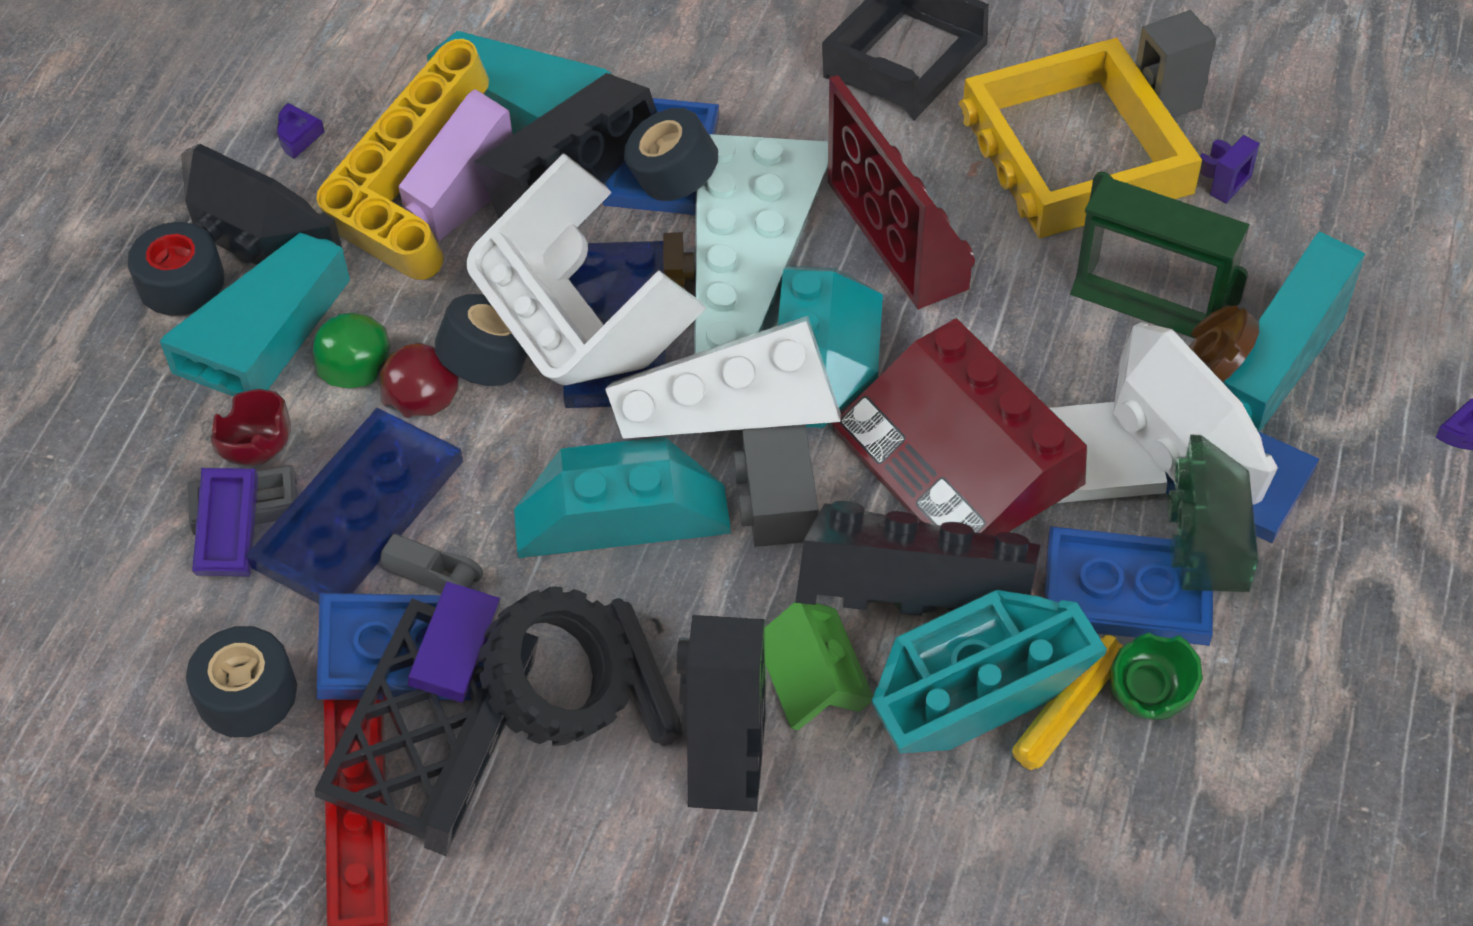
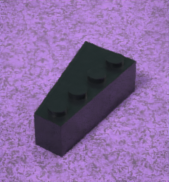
M606 73L476 159L474 163L498 218L563 153L604 184L625 162V145L631 133L642 121L657 113L650 89Z
M836 501L832 504L824 503L804 540L795 603L816 605L817 595L843 597V608L866 610L867 602L886 601L893 602L899 608L901 614L922 616V613L935 611L936 607L948 608L947 613L995 590L1032 595L1041 545L1030 543L1028 538L1017 533L1001 532L993 536L974 532L971 526L960 522H944L941 525L921 522L917 516L902 511H891L884 515L864 511L862 505L851 501Z

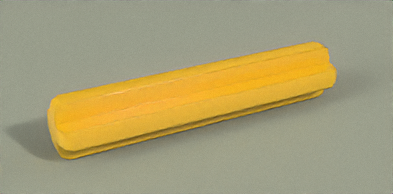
M1106 635L1104 638H1100L1107 648L1106 654L1053 700L1048 702L1013 746L1012 755L1024 768L1034 770L1044 765L1110 679V667L1118 650L1123 647L1116 637Z

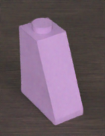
M474 89L471 91L398 186L403 208L423 219L429 225L438 242L491 201L474 161L513 135L509 110L478 90Z

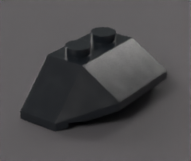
M202 144L187 148L181 154L185 202L192 224H196L209 232L216 245L232 252L242 262H252L258 265L299 233L320 240L327 239L342 247L336 221L324 212L317 213L305 199L277 180Z

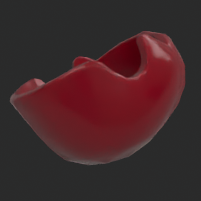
M423 343L404 345L389 355L380 372L381 401L384 406L390 404L395 407L405 418H410L413 415L433 416L450 405L458 391L459 379L458 376L442 365L435 353V347Z
M255 389L236 394L232 399L231 412L227 416L214 415L213 434L211 435V444L214 451L227 462L237 465L255 466L273 459L283 450L291 433V421L285 400L276 391Z

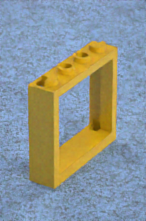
M1117 37L965 79L963 99L959 101V106L964 115L963 124L966 127L970 126L977 137L982 155L985 158L989 157L997 170L1000 185L1005 190L1009 189L1016 200L1020 217L1027 218L1039 239L1084 226L1086 218L1085 208L1090 201L1093 180L1050 191L999 109L1099 82L1153 161V163L1111 174L1113 179L1173 199L1195 194L1202 159Z

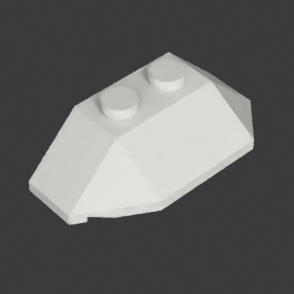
M1142 322L1133 326L1120 361L1113 414L1119 420L1123 429L1134 436L1151 455L1154 463L1164 470L1179 487L1252 505L1261 502L1278 467L1272 456L1265 454L1260 434L1243 404L1172 329L1148 326L1147 323Z

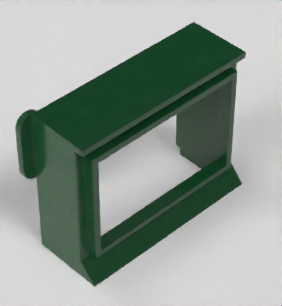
M1101 171L1095 174L1090 201L1085 208L1086 218L1077 274L1070 295L1154 325L1172 329L1174 332L1194 338L1190 335L1194 331L1193 329L1210 314L1226 306H1238L1241 303L1248 272L1239 265L1250 224L1113 179L1106 172ZM1104 229L1216 266L1217 270L1207 312L1203 313L1092 274L1099 262Z

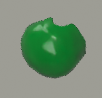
M354 312L343 313L330 318L319 328L314 338L313 359L317 376L331 386L348 389L374 383L379 367L383 362L386 363L390 355L391 346L386 328L371 316Z
M1150 632L1136 637L1132 642L1121 647L1109 671L1111 690L1115 698L1130 714L1148 720H1166L1188 708L1203 680L1201 658L1186 639L1179 635L1172 638L1160 637Z

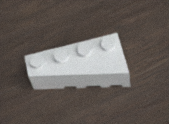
M808 316L613 381L606 388L623 439L840 422L841 413Z

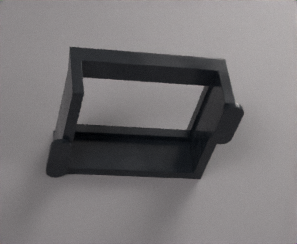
M865 0L822 42L823 78L828 79L830 76L839 75L844 82L902 106L915 121L987 45L989 4L980 0ZM904 14L959 36L920 79L913 70L882 57L874 58L866 54Z

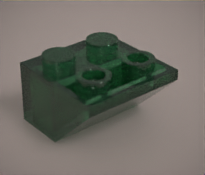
M1190 434L1185 457L1176 458L1174 473L1176 490H1170L1168 494V522L1177 523L1178 534H1173L1171 540L1172 568L1181 569L1182 590L1250 592L1259 560L1249 470L1204 436Z

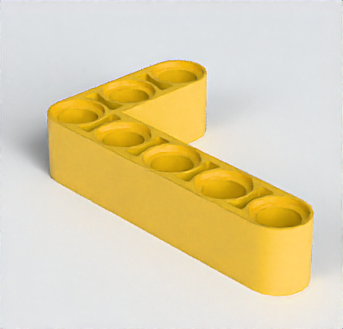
M454 39L445 43L317 191V203L322 212L336 221L340 237L416 280L430 278L439 272L444 262V255L429 225L420 217L392 201L400 193L398 186L465 97L474 89L482 94L487 90L489 78L473 43L465 39Z

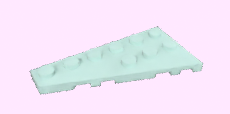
M709 134L718 148V164L712 176L701 188L696 190L695 298L701 301L706 309L694 320V354L762 331L767 313L778 293L783 269L791 262L808 221L809 212L823 185L824 176L828 169L827 141Z

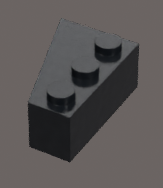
M692 615L690 638H679L677 648V674H681L679 703L683 704L682 733H687L688 807L758 812L767 711L765 619Z

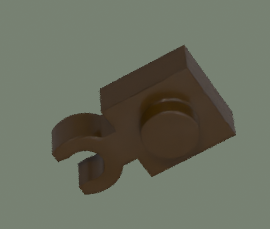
M683 232L663 233L664 274L685 289V282L695 281L694 252H684Z

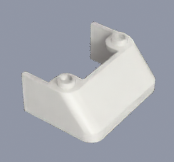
M564 153L473 245L467 258V270L539 371L560 385H570L647 367L706 307L701 301L658 270L603 325L570 282L569 278L581 267L588 252L587 240L577 227L612 192L607 186Z

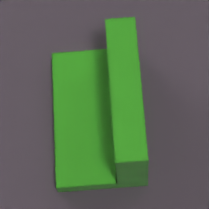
M794 602L765 627V664L791 729L800 730L829 705L860 712L872 702L873 694L836 608L819 603L812 605Z

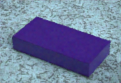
M201 468L192 571L196 576L250 577L259 475L256 469Z
M447 581L408 676V686L463 703L479 662L480 647L487 641V637L484 634L489 625L495 620L500 605V598Z

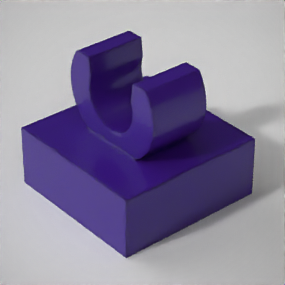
M1245 135L1233 146L1223 140L1216 139L1212 144L1210 156L1204 153L1200 155L1202 163L1199 173L1205 177L1214 178L1210 193L1212 197L1227 204L1252 177L1260 145L1259 142Z

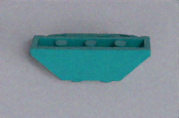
M787 265L783 269L778 326L808 316L839 410L855 400L878 378L883 294L837 268ZM828 423L806 424V427L824 428Z
M667 437L561 448L514 508L518 558L731 534L724 484Z
M995 590L896 637L879 685L872 698V706L899 754L951 750L1050 702L1106 654L1107 648L1077 602L1066 600L1056 602L1034 595Z

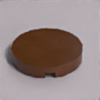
M1226 306L1213 312L1197 324L1193 329L1194 331L1190 334L1195 340L1189 345V348L1224 382L1240 367L1253 349L1259 335V321L1243 307L1239 309L1237 306Z

